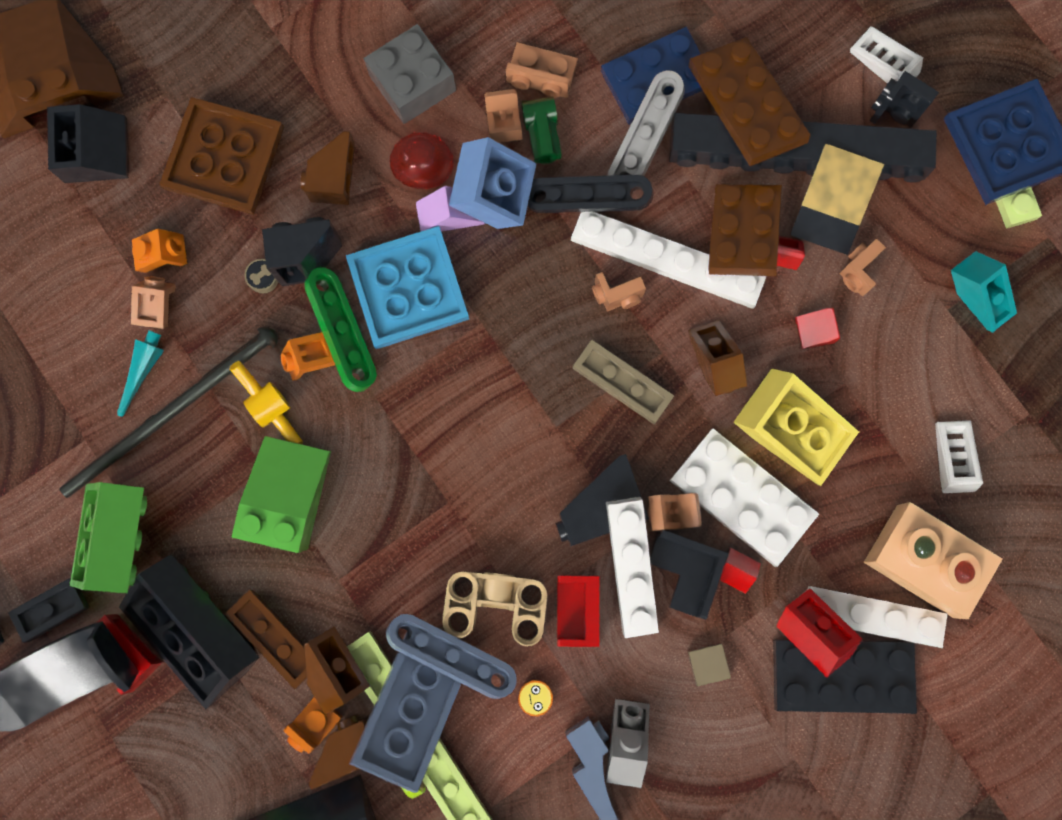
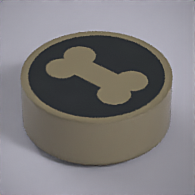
M265 259L254 260L246 267L245 281L255 292L268 293L278 285L279 282L266 268Z

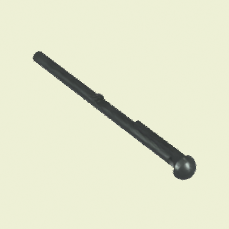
M268 326L259 327L257 329L258 335L59 488L60 492L66 498L72 496L232 373L229 368L236 361H241L242 364L246 363L268 345L274 349L278 344L277 332Z

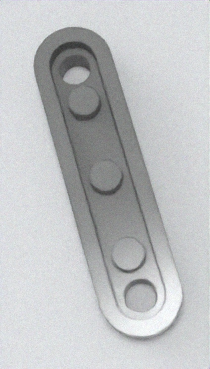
M663 71L654 77L607 176L625 174L645 176L684 96V83L678 73ZM668 86L674 88V92L671 95L663 94L664 88Z

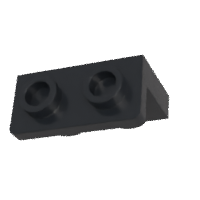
M904 71L898 81L891 78L874 102L871 109L876 112L870 119V122L875 124L883 112L887 111L896 122L907 124L912 128L939 92L907 71Z

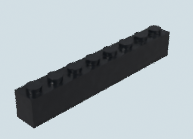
M675 113L671 125L669 162L677 163V165L682 167H693L696 164L709 165L713 169H725L731 166L742 167L743 170L750 172L760 169H774L776 173L780 174L804 171L808 175L813 176L824 146L828 144L884 164L878 180H887L893 177L904 178L906 182H920L925 180L936 168L937 130L803 122L811 135L807 144L749 166L719 116Z

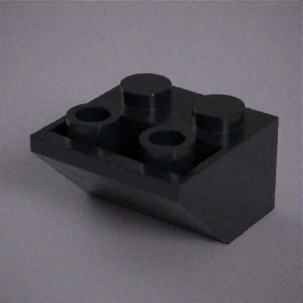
M81 104L47 107L48 169L64 183L129 178L127 117L125 115Z
M313 217L301 224L292 225L288 222H279L273 224L272 228L262 229L266 268L281 286L305 283L306 278L314 269L325 268L342 247V240L330 219L325 220L321 217Z

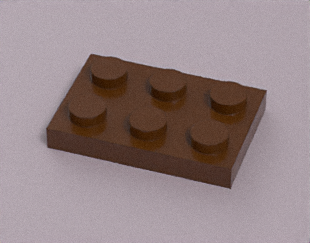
M716 184L708 265L709 275L777 276L782 185Z

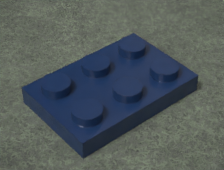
M687 27L601 65V73L628 125L632 124L654 77L660 72L674 71L681 76L685 87L682 100L703 91L688 67L690 58L701 53ZM671 86L663 90L664 95H671L674 92V88Z

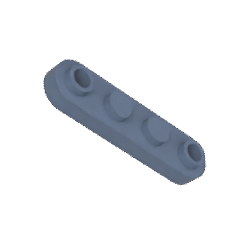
M399 615L387 627L386 638L393 649L487 697L501 699L511 694L515 689L517 678L515 671L509 664L413 615ZM399 629L408 631V640H402L398 636ZM493 675L500 678L501 684L499 687L493 686L491 682Z

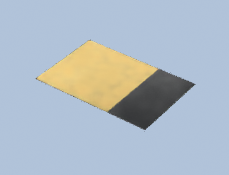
M825 144L790 235L848 255L884 164Z

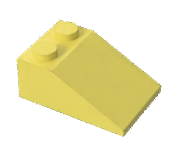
M776 369L769 371L734 420V423L756 442L820 486L859 433L857 429L795 374Z

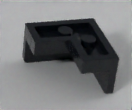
M665 530L658 531L650 554V564L679 575L669 608L706 620L728 553Z

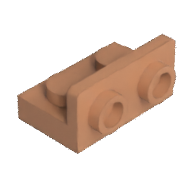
M517 42L511 63H508L506 67L507 82L518 89L527 90L531 88L542 91L548 97L558 98L561 96L568 98L578 58Z

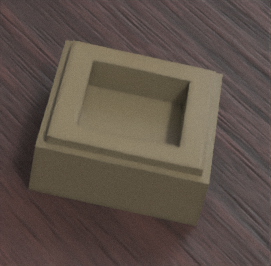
M721 643L687 651L696 686L731 679Z

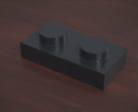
M71 578L8 612L23 643L38 638L90 608L81 589L70 586Z

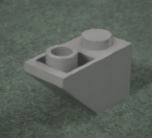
M615 699L608 748L606 783L641 788L648 763L649 704Z

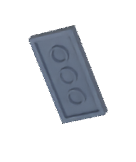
M408 631L406 632L403 640H408ZM398 651L349 764L413 793H417L461 683Z

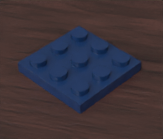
M1038 79L950 112L944 117V121L985 205L1062 175V126Z

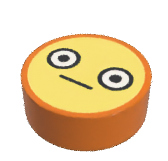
M541 680L526 682L521 687L518 696L521 709L530 716H541L548 712L553 703L551 688Z

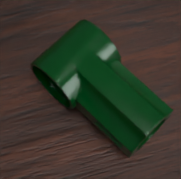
M554 97L522 101L524 125L526 131H529L534 163L544 165L561 159V147L556 128L558 126Z

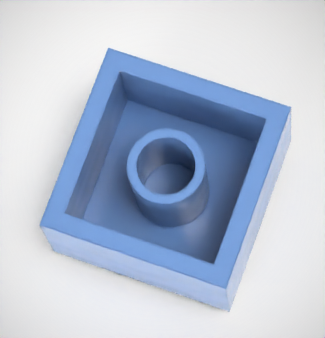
M489 137L463 143L449 206L496 229L522 226L525 220L536 163Z

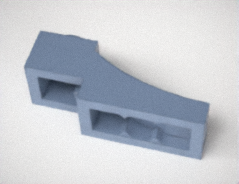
M588 716L565 731L567 739L582 761L581 764L572 769L573 776L600 820H619L609 799L603 772V755L609 752L605 742L610 738L599 720L593 724Z

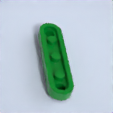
M316 268L305 280V291L343 384L355 392L365 391L376 380V368L338 276L330 269ZM316 285L322 286L324 291H320ZM352 373L358 374L360 380L355 379Z

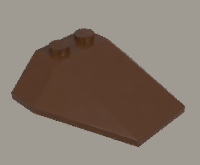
M37 0L0 13V134L3 138L34 128L30 115L45 110L47 107H53L81 96H85L94 106L124 96L115 68L60 0Z

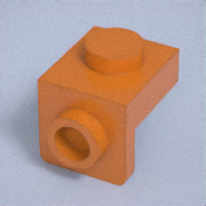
M157 228L132 239L135 271L146 273L166 264L176 266L187 264L184 236L180 233Z

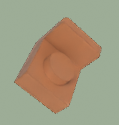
M155 276L145 277L143 281L132 285L131 324L159 329L166 328L168 326L169 294L175 292L176 285L165 283L164 278Z

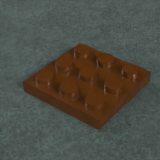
M191 97L159 185L164 190L254 215L284 126L282 122Z

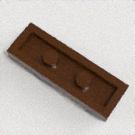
M249 590L224 615L294 689H297L307 679L304 643L254 590Z

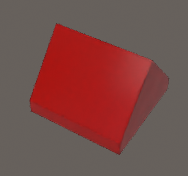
M779 236L777 266L797 270L805 256L804 242Z
M730 547L720 581L746 594L758 577L761 563Z

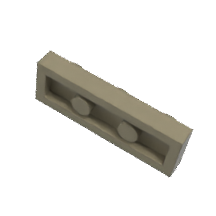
M593 340L590 341L572 368L654 425L674 397L673 394Z

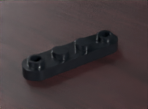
M642 175L535 178L532 182L527 206L536 213L637 211L645 209L650 205L653 200L654 191L650 181ZM635 190L643 191V195L639 199H633L632 193ZM539 193H546L544 201H536Z

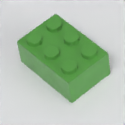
M103 482L86 484L71 573V587L90 591L128 593L129 586H133L136 578V565H132L134 551L139 550L142 540V532L138 530L139 517L144 516L147 507V496H143L144 488Z

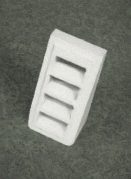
M872 26L850 48V53L887 84L891 78L898 81L904 71L916 77L922 68L923 57ZM873 42L877 43L871 52L866 50ZM885 50L886 54L879 59L877 56ZM893 58L897 61L892 66L889 65Z
M971 420L937 422L935 428L942 492L962 493L977 491L983 484ZM963 434V439H947V435ZM949 448H964V452H950ZM965 461L966 463L965 466L952 465V462ZM956 475H967V477L955 478Z

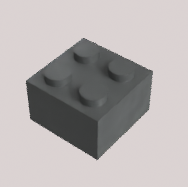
M418 24L363 58L369 76L403 124H406L456 91L452 71Z

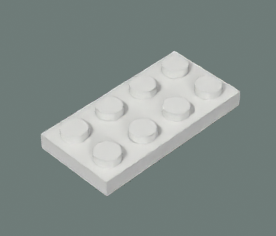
M711 429L670 479L685 494L697 493L699 505L774 567L779 566L819 515V513L715 429Z

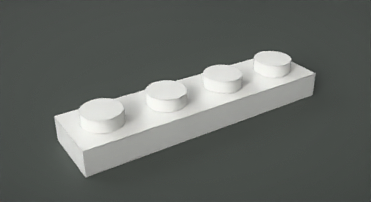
M641 497L606 502L623 635L625 638L659 633L643 500Z
M808 586V589L811 588L855 631L943 648L947 621L946 613Z

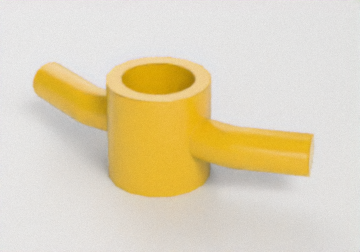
M241 361L233 363L229 370L251 395L243 401V404L262 428L272 422L286 441L302 444L303 440L283 415L291 407L275 385L269 382L261 387Z

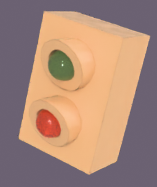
M909 502L896 506L864 563L950 617L969 619L1000 565L1002 558Z

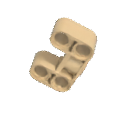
M457 572L451 576L447 584L443 628L446 633L456 638H463L469 635L475 627L478 607L507 609L514 611L512 635L515 641L523 646H533L540 641L543 635L547 591L542 583L533 579L516 578L514 575L484 572V574ZM462 577L468 578L473 584L472 593L467 597H460L455 592V583ZM528 585H535L542 592L541 600L535 605H528L522 599V591ZM462 612L468 617L469 624L465 631L458 632L452 628L450 620L454 613ZM524 620H531L538 627L537 635L532 639H523L518 633V626Z

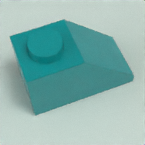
M975 251L951 270L957 295L988 331L993 333L1017 314L1006 264Z

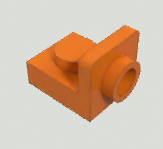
M322 332L288 340L281 353L283 369L285 372L290 373L293 381L300 379L303 373L335 365Z
M314 697L296 719L288 724L283 731L289 736L287 741L295 750L300 753L305 751L310 754L317 749L335 728L336 723L341 721L343 716L336 710L325 715Z

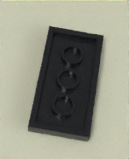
M773 640L774 710L791 712L917 714L914 642L861 641L852 656L826 677L790 640Z

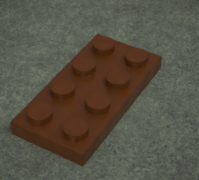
M747 37L690 58L689 69L749 166L808 143L811 136Z

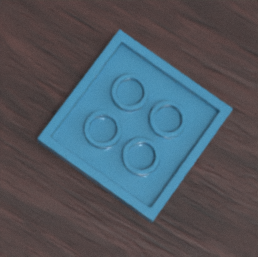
M439 226L346 255L375 349L470 320Z

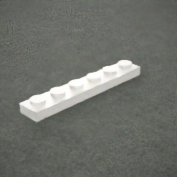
M581 212L571 236V241L752 309L756 306L766 276L709 275V254L596 212Z

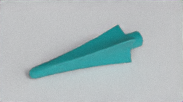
M148 330L144 342L135 339L125 389L117 410L119 417L125 415L139 387L164 351L157 347L161 335Z

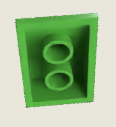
M265 436L239 503L232 538L295 553L307 550L310 544L331 451Z

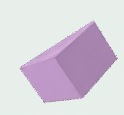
M443 186L416 202L420 231L437 226L440 227L441 231L483 225L485 223L449 206L453 187Z

